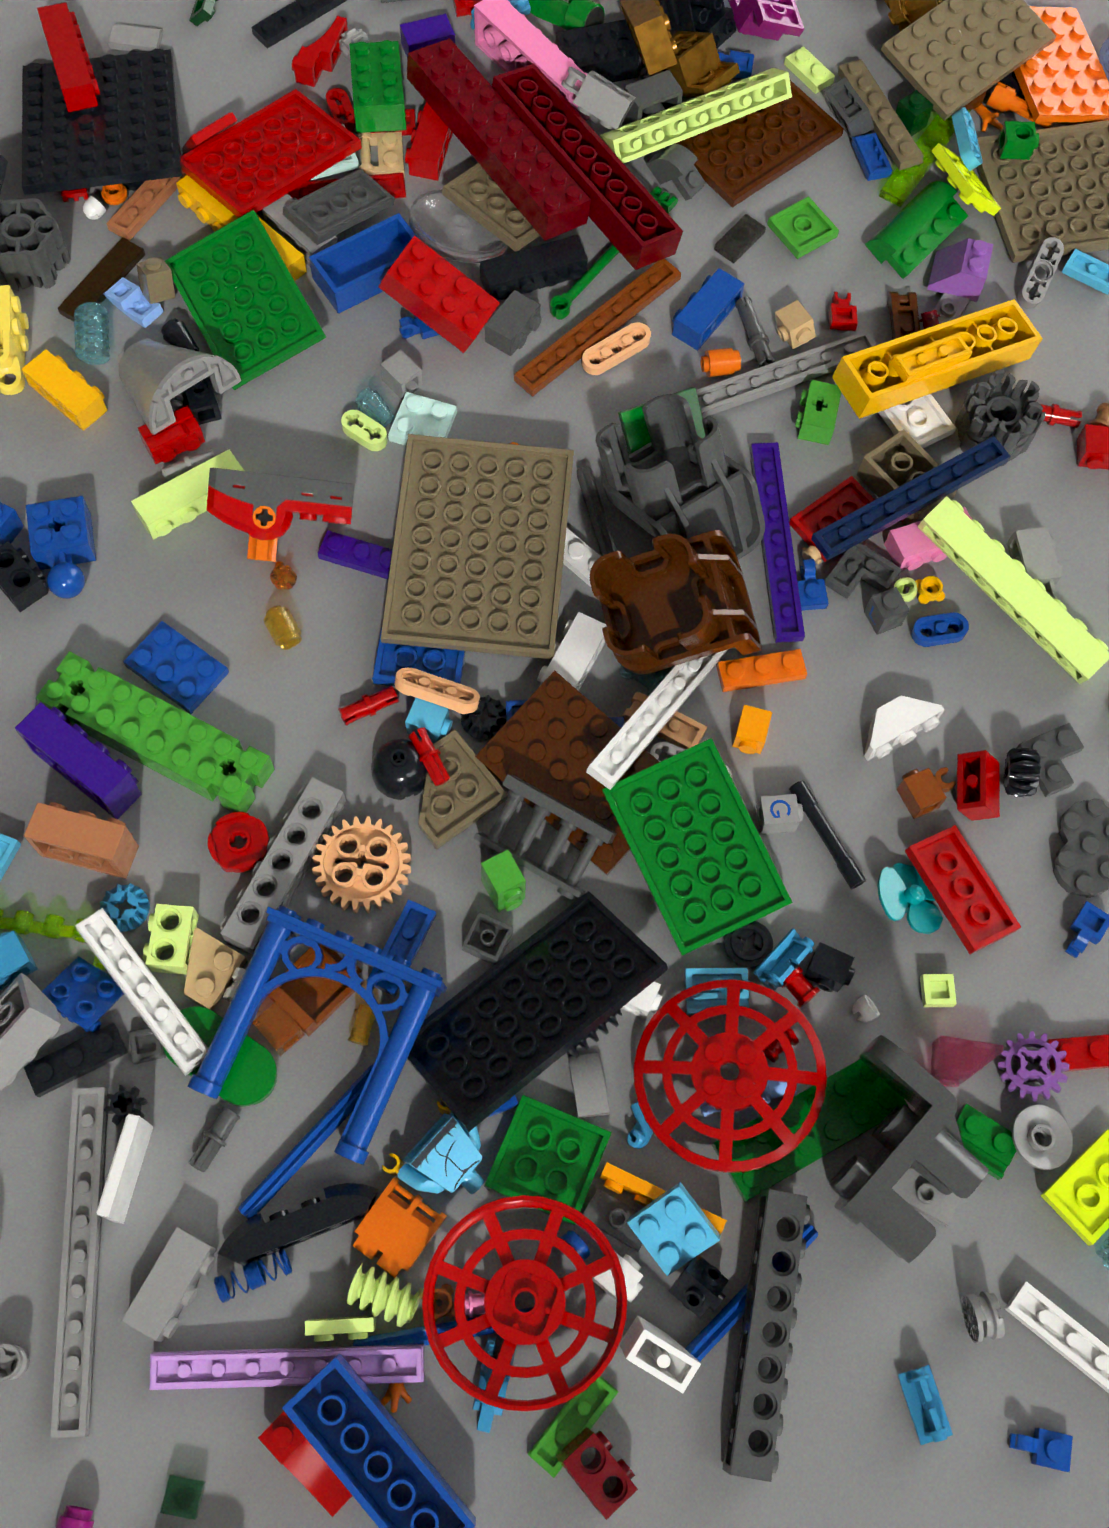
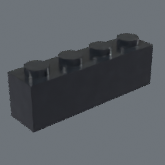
M578 235L480 261V280L486 292L496 300H505L514 290L521 294L530 293L533 290L581 278L587 272L588 257Z

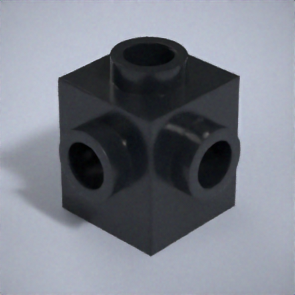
M698 1255L693 1258L668 1291L681 1301L687 1309L700 1318L708 1308L714 1312L726 1297L722 1290L729 1280L716 1267Z

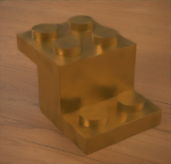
M944 0L884 1L891 10L888 13L891 23L894 26L898 25L901 32Z
M678 31L672 36L679 53L675 54L677 64L666 68V71L670 70L682 88V96L686 98L699 97L729 84L732 78L740 73L738 63L720 61L712 33Z

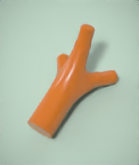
M983 103L974 109L982 119V132L986 131L988 123L1002 130L1003 125L996 119L999 117L998 112H990Z
M389 1383L386 1394L380 1402L385 1406L391 1400L390 1411L396 1413L400 1396L407 1404L412 1401V1398L407 1393L404 1383Z

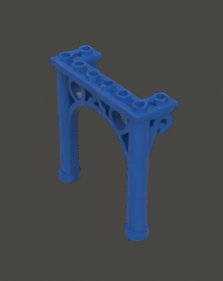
M279 905L278 910L268 907L266 911L269 914L267 926L197 1074L192 1075L187 1087L214 1099L218 1098L262 1002L277 987L289 981L306 977L326 978L340 982L353 989L367 1002L375 1015L380 1033L378 1055L341 1139H339L334 1150L335 1153L364 1165L369 1154L367 1151L368 1146L435 996L439 998L441 993L445 994L447 987L442 982L443 978L440 977L441 975L423 967L421 972L410 968L412 962L397 955H394L392 960L381 955L383 950L365 942L364 947L352 943L354 937L339 930H336L335 935L324 931V924L308 918L305 923L301 921L302 917L297 915L295 911ZM304 944L312 947L316 955L315 961L308 967L297 969L290 959V952L294 946ZM320 945L345 955L340 962L336 964L325 963V969L319 968L323 964L324 959L323 950ZM282 959L289 971L269 981L277 962ZM357 961L383 972L372 976L367 982L366 989L361 986L364 980L357 973ZM347 969L350 978L337 972H343ZM382 980L395 983L400 991L398 999L390 1004H378L373 994L376 983ZM403 981L412 984L409 993H407V988ZM402 1007L389 1035L384 1012L394 1011Z

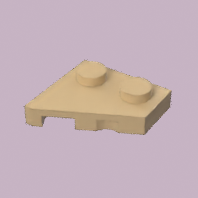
M196 927L193 933L184 995L202 1007L213 1011L226 989L233 982L232 975L236 967L242 968L247 962L246 957Z

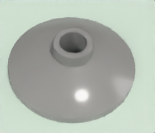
M1032 1105L1021 1110L1015 1117L1012 1125V1140L1016 1151L1025 1162L1037 1169L1052 1170L1062 1166L1069 1159L1073 1149V1136L1067 1121L1059 1112L1045 1105ZM1034 1134L1040 1138V1144L1036 1142Z

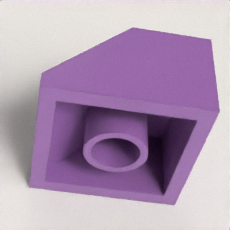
M967 238L936 251L927 290L942 294L948 293L977 302L987 279L994 244Z

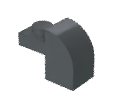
M672 144L662 148L646 163L659 184L672 180L685 201L692 199L706 184L694 166V163L698 160L697 157L682 145Z

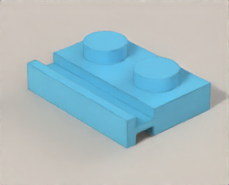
M685 968L684 971L685 990L697 984L713 980L735 979L748 981L747 968ZM727 988L711 989L686 998V1014L694 1015L706 1008L727 1005ZM740 989L739 1006L749 1008V990Z

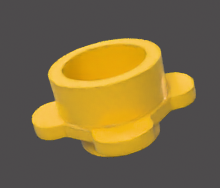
M927 576L923 580L917 579L915 581L919 594L918 601L921 604H928L929 601L936 600L941 602L944 600L943 584L938 577Z

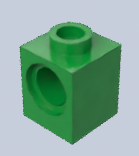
M1005 121L998 137L1000 159L1030 160L1033 150L1037 149L1039 145V133H1036L1035 122Z

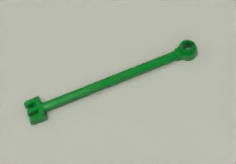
M656 186L650 194L669 213L676 206L678 198L672 196L669 199L670 193L664 191L661 194L662 189ZM613 244L566 293L554 296L551 299L550 313L553 317L562 320L569 315L572 301L619 253Z

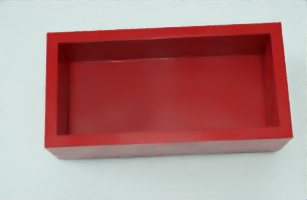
M415 235L387 271L378 286L463 353L472 344L500 304L498 300Z

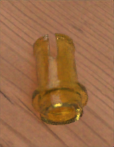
M359 1004L358 1009H354L356 1017L348 1041L368 1046L369 1036L374 1019L376 1018L369 1005Z

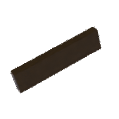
M122 238L58 307L59 313L81 326L106 299L104 293L122 277L125 278L136 266V263L145 256L144 249Z

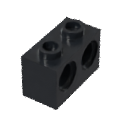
M8 541L0 546V589L17 610L22 612L48 594L43 584L47 580L37 567L32 569L28 565L31 561L21 548L16 550Z

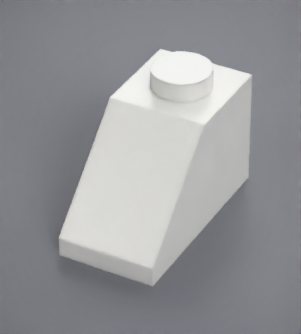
M638 1315L620 1342V1347L627 1360L681 1393H684L701 1365L697 1358L666 1332Z

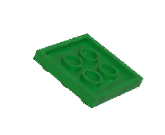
M522 1095L484 1187L506 1197L526 1195L560 1201L580 1212L612 1132ZM534 1208L548 1215H550L551 1211ZM563 1216L562 1221L575 1226V1222Z

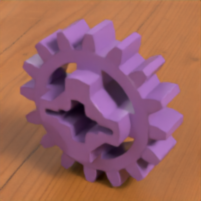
M1030 1031L1028 1039H1024L1023 1035L1018 1033L1017 1043L1008 1039L1006 1046L1009 1051L1000 1050L999 1054L1006 1061L998 1063V1069L1006 1071L1000 1076L1001 1082H1011L1008 1091L1011 1093L1018 1089L1020 1091L1019 1099L1022 1100L1026 1094H1030L1033 1102L1037 1101L1039 1094H1042L1046 1100H1049L1051 1089L1056 1093H1060L1061 1087L1058 1082L1066 1083L1068 1079L1061 1072L1068 1071L1069 1064L1061 1062L1067 1053L1066 1051H1056L1059 1042L1056 1040L1051 1044L1047 1043V1034L1045 1033L1040 1039H1036L1034 1031ZM1026 1047H1038L1040 1049L1033 1051L1027 1050ZM1013 1057L1020 1065V1069L1015 1075L1011 1068ZM1051 1058L1055 1063L1054 1076L1047 1068V1063ZM1036 1061L1040 1063L1039 1072L1036 1069L1027 1070L1028 1062L1034 1064ZM1028 1082H1039L1042 1086H1028L1026 1084Z

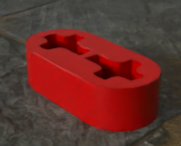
M340 88L329 90L326 93V103L330 116L341 125L344 124L349 131H352L356 124L354 109L348 94Z

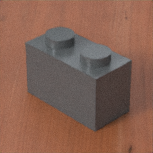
M514 290L485 324V342L512 356L517 349H521L524 346L527 336L531 331H536L540 326L542 317H540L541 304Z

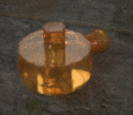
M282 561L275 563V567L270 574V580L277 589L289 590L296 584L297 575L291 570L290 566H284Z

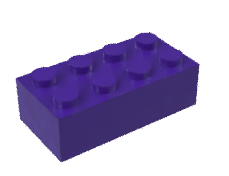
M40 702L15 727L16 731L34 754L113 818L119 819L142 795L136 785L139 781L131 774L132 769L121 759L115 762L109 756L110 752L100 742L96 741L93 744L87 739L88 734L80 726L68 724L65 721L67 719L66 716L53 706L49 709Z

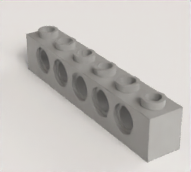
M313 777L308 785L304 784L300 788L297 795L298 802L294 809L286 812L282 820L283 827L278 836L274 835L267 846L268 853L264 860L258 861L255 865L250 884L247 888L243 887L236 899L237 906L233 913H228L222 921L220 927L222 931L220 934L225 942L253 955L267 926V917L269 915L266 913L267 908L271 907L278 910L279 905L287 907L312 864V857L318 853L316 845L324 843L322 835L329 834L332 829L331 827L335 824L346 804L344 792ZM310 810L320 811L314 818L305 817V814ZM295 835L305 836L304 840L298 844L290 842ZM282 860L290 862L289 866L283 870L275 869L276 864ZM264 887H275L274 892L271 895H260V892ZM249 913H259V917L255 922H244L245 917Z

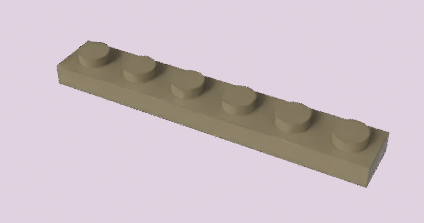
M862 59L840 65L839 76L841 79L846 77L868 107L875 127L873 130L899 171L923 163L924 155Z

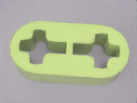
M349 410L341 417L343 432L348 437L371 451H380L386 447L388 442L387 431L381 424L358 410ZM358 421L359 426L356 424L349 426V422L356 423ZM370 435L373 437L380 435V439L374 438L373 440H371Z

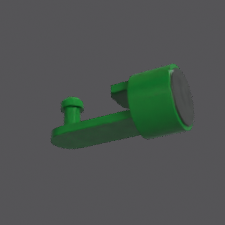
M528 0L532 15L565 30L603 24L605 13L603 6L592 0H569L568 3L563 0Z

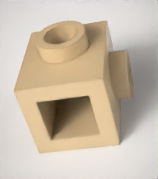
M798 300L775 312L778 327L777 333L783 342L787 341L792 349L816 337L813 318Z

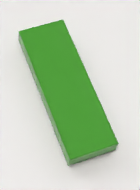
M600 1376L584 1392L565 1403L528 1452V1455L555 1478L563 1467L556 1458V1455L586 1427L589 1429L593 1427L619 1391Z

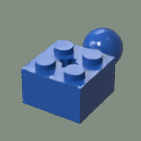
M77 496L26 505L30 552L40 570L50 569L47 576V584L50 591L63 599L76 597L85 586V576L82 570L75 564L97 561L91 512L84 497Z

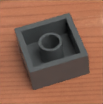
M478 912L462 944V951L495 965L500 961L513 935V927Z

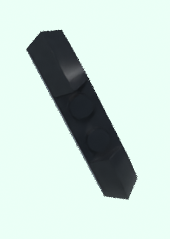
M357 1183L336 1184L323 1188L326 1199L320 1201L319 1197L304 1201L300 1204L302 1209L289 1213L288 1209L276 1212L269 1216L270 1221L267 1223L264 1222L261 1213L255 1215L238 1226L229 1235L217 1254L245 1265L276 1253L282 1248H289L364 1218L374 1205L379 1189Z

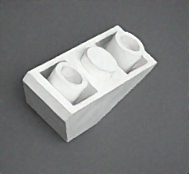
M902 695L877 708L870 723L864 753L865 759L868 761L875 756L878 759L883 758L898 743L905 745L912 741L919 731L923 729L925 732L932 730L940 723L939 718L945 709L939 704Z

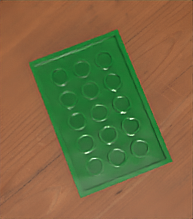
M254 209L165 260L166 264L171 268L172 278L213 355L219 356L231 363L239 373L241 382L233 386V390L238 389L326 338Z
M712 738L617 782L611 790L607 787L602 789L606 801L681 956L793 903Z

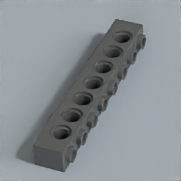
M773 1189L760 1190L722 1470L730 1475L771 1482L772 1473H776L778 1469L779 1454L778 1451H775L777 1436H781L783 1430V1415L780 1414L781 1402L786 1399L788 1392V1380L785 1378L786 1364L791 1362L793 1346L789 1339L791 1328L795 1327L797 1321V1309L794 1307L795 1293H799L802 1282L801 1273H798L799 1261L803 1259L806 1250V1240L802 1237L804 1225L808 1224L810 1218V1205L807 1204L808 1196ZM781 1218H784L789 1225L788 1233L784 1237L780 1236L777 1232V1222ZM777 1252H780L784 1257V1266L779 1271H776L772 1265V1258ZM772 1287H776L780 1293V1299L774 1306L770 1305L767 1299L768 1291ZM768 1322H772L775 1327V1335L771 1340L766 1341L763 1337V1327ZM767 1357L771 1368L767 1375L761 1377L758 1372V1364L763 1358ZM763 1393L766 1398L765 1408L760 1412H755L753 1408L754 1398ZM759 1430L761 1442L759 1446L751 1449L748 1444L749 1435L753 1431Z

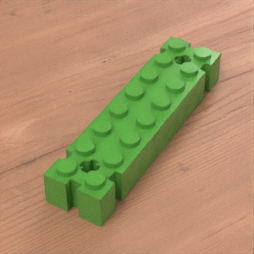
M70 651L56 669L59 678L56 682L48 680L35 698L38 703H43L49 709L53 706L56 707L68 718L72 726L77 724L88 736L212 802L218 796L222 807L231 812L247 813L256 799L253 793L254 787L263 788L275 770L269 755L250 745L244 751L238 739L100 667L94 671L89 661Z

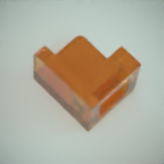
M278 1002L272 1004L252 1022L258 1032L280 1057L305 1036L302 1029Z

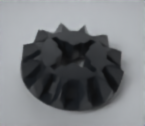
M489 695L480 697L479 705L475 712L461 714V724L465 732L471 737L480 740L492 739L507 723L506 709L502 706L500 700L492 699ZM486 708L488 716L492 718H487L483 726H481L480 717L476 715H481Z
M754 921L726 934L724 946L727 957H730L736 965L749 969L759 966L773 950V939L771 933L763 924ZM752 934L755 935L753 946L756 949L750 948L748 952L743 954L742 948L744 944L740 940L746 941L748 938H751Z

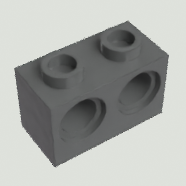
M846 77L824 91L830 111L851 140L853 137L865 135L875 128L868 107Z

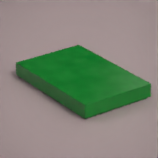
M690 387L673 393L682 396L688 401L696 433L701 438L706 437L696 388ZM644 404L618 412L629 455L651 442L643 414Z

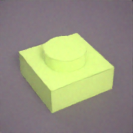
M922 974L920 976L923 1007H954L957 1004L953 974Z

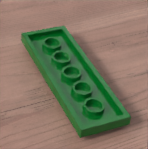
M859 1059L827 1077L825 1099L819 1117L808 1136L795 1150L780 1161L764 1168L728 1174L744 1202L760 1194L761 1189H769L877 1126L894 1107L898 1106L900 1108L902 1105L908 1106L903 1097ZM812 1086L794 1096L791 1105L781 1118L793 1135L802 1126L810 1112L815 1098L816 1086ZM759 1116L736 1130L751 1127L764 1119ZM771 1128L752 1138L734 1140L732 1161H743L763 1156L776 1150L784 1143ZM717 1140L712 1144L718 1157L720 1140Z

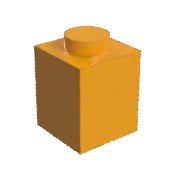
M744 705L732 747L739 748L741 752L746 754H761L766 741L772 712Z

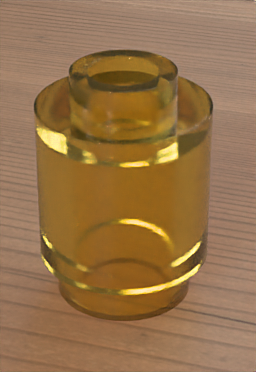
M274 606L266 612L263 622L277 646H280L282 650H288L301 642V630L288 607Z

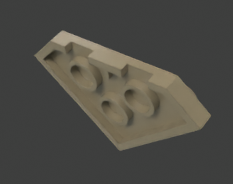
M453 730L433 744L435 749H439L441 752L439 756L450 779L442 785L435 786L427 773L419 816V828L436 850L508 799L507 792L485 765L475 757L476 754L456 730Z

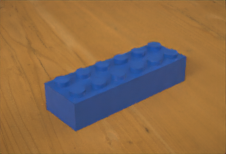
M340 1353L282 1407L283 1411L379 1528H474L476 1526L474 1514Z

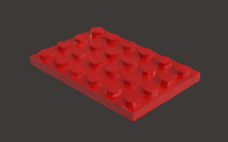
M295 89L182 155V171L240 218L253 209L257 213L362 148L361 139Z

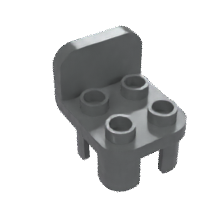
M665 394L657 396L644 404L643 414L651 442L630 455L627 451L622 429L618 424L610 423L598 432L596 444L605 471L602 476V484L608 501L654 538L664 534H677L687 539L708 531L721 530L733 545L738 560L758 546L765 532V520L757 483L747 469L725 455L716 419L710 415L702 419L706 437L701 438L696 433L688 401L680 395Z
M879 1035L870 1042L859 1057L875 1074L912 1105L915 1110L912 1111L905 1104L900 1108L898 1106L894 1107L872 1133V1136L883 1145L879 1152L870 1162H867L861 1155L858 1157L853 1155L837 1172L829 1185L841 1195L834 1207L855 1225L861 1222L899 1258L910 1263L935 1238L936 1229L896 1193L892 1187L911 1166L942 1194L949 1195L953 1192L959 1198H968L983 1181L989 1169L963 1146L955 1117L958 1108L955 1096L901 1048L886 1037Z

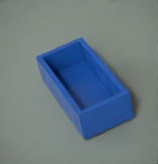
M400 213L310 256L309 263L312 278L339 314L383 292L378 287L416 234Z

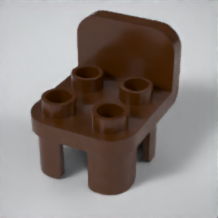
M721 530L708 531L687 539L677 534H664L652 539L654 550L630 558L621 551H613L598 558L591 568L589 578L592 592L601 603L607 626L602 628L605 642L613 651L617 661L633 673L650 674L734 647L743 656L762 650L758 627L737 554L733 545Z

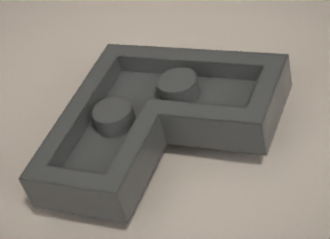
M859 543L845 552L826 578L825 585L848 599L861 580L884 592L889 590L900 575L902 568Z
M1070 723L1024 741L1017 746V748L1025 747L1037 750L1041 758L1039 787L1045 797L1072 786L1074 781L1061 759L1080 752L1084 745Z

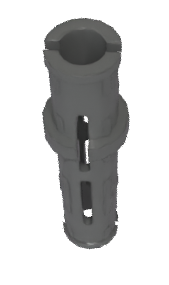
M744 297L745 306L742 298H740L735 303V306L747 332L749 348L755 353L759 368L765 366V360L767 365L774 363L775 359L768 346L770 343L769 338L763 333L751 298Z

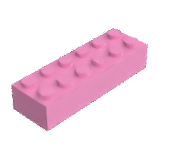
M482 0L474 5L475 45L505 73L535 64L585 121L590 118V116L580 112L577 109L578 105L573 103L576 95L561 85L562 81L566 80L569 75V67L579 70L586 76L587 73H584L571 58H568L559 50L555 43L546 38L540 29L532 25L524 14L518 12L509 0ZM577 80L575 86L580 88L583 82Z

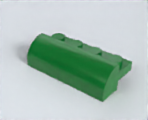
M942 181L929 183L882 227L865 246L881 264L887 260L899 276L904 279L968 217L967 213L953 198L957 190Z

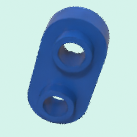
M955 612L921 617L915 622L911 630V636L916 644L923 647L956 643L961 641L967 634L969 623L963 615ZM948 628H953L956 632L953 633ZM921 632H926L929 637L922 635Z

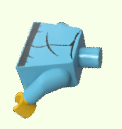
M437 1101L438 1110L443 1114L441 1118L406 1155L403 1161L396 1154L390 1153L389 1155L397 1161L396 1166L393 1169H388L382 1165V1169L390 1175H398L400 1180L417 1191L438 1194L446 1189L452 1193L461 1184L470 1194H474L484 1183V1179L474 1170L483 1158L479 1152L481 1141L478 1128L476 1126L468 1132L449 1108L442 1106Z

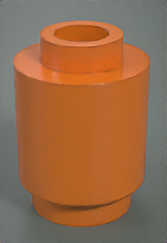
M732 348L706 350L705 355L701 356V370L706 372L707 377L733 375L734 372L741 369L740 352Z

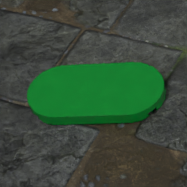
M200 1006L180 1010L209 1049L223 1018L214 1011ZM248 1035L245 1037L219 1094L220 1098L237 1107H246L264 1101L272 1093L277 1083V1067L273 1056L264 1046ZM163 1047L164 1052H165L166 1056L168 1057V1059H169L174 1065H176V1066L178 1067V1065L175 1063V1061L172 1059V1057L169 1055V1053H168V1052L166 1051V1049ZM200 1066L192 1072H190L188 1075H190L191 1077L193 1074L196 1075Z

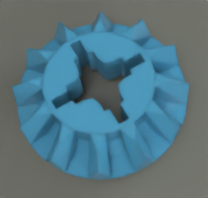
M131 883L128 885L117 884L112 890L106 891L105 897L100 901V909H104L120 932H127L136 929L146 920L150 910V903L146 893L141 888ZM128 898V904L135 909H125L124 913L120 916V910L114 905L123 904L124 900Z

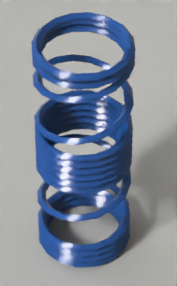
M283 1248L278 1251L282 1264L276 1254L272 1253L275 1278L270 1275L260 1258L258 1262L255 1260L252 1263L250 1262V1264L243 1265L242 1268L247 1281L246 1291L239 1283L234 1272L231 1271L232 1297L230 1296L224 1276L215 1277L214 1284L221 1302L225 1303L230 1298L234 1299V1279L245 1293H248L249 1287L251 1290L266 1285L264 1270L271 1280L276 1281V1261L286 1276L290 1275V1273L292 1274V1267L286 1251Z

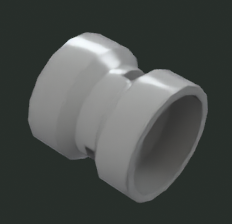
M0 1344V1380L12 1381L19 1379L29 1367L30 1359L28 1352L20 1345Z

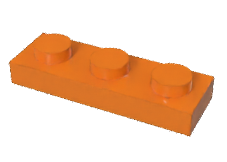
M801 649L720 661L716 666L722 692L802 680L807 677Z

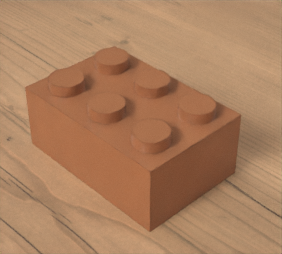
M50 802L49 805L37 803L24 834L25 839L42 857L123 879L127 878L139 848L124 822L115 818H108L107 821L98 819L95 814L85 810H79L78 813L68 811L67 807L55 802Z

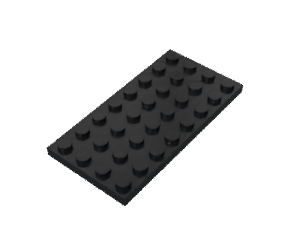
M588 891L427 1017L421 1026L407 1060L466 1130L470 1132L668 970L667 964Z

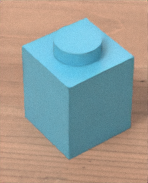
M415 698L405 721L407 734H411L414 731L421 738L417 729L424 727L433 743L449 734L453 720L449 717L448 708L419 698Z

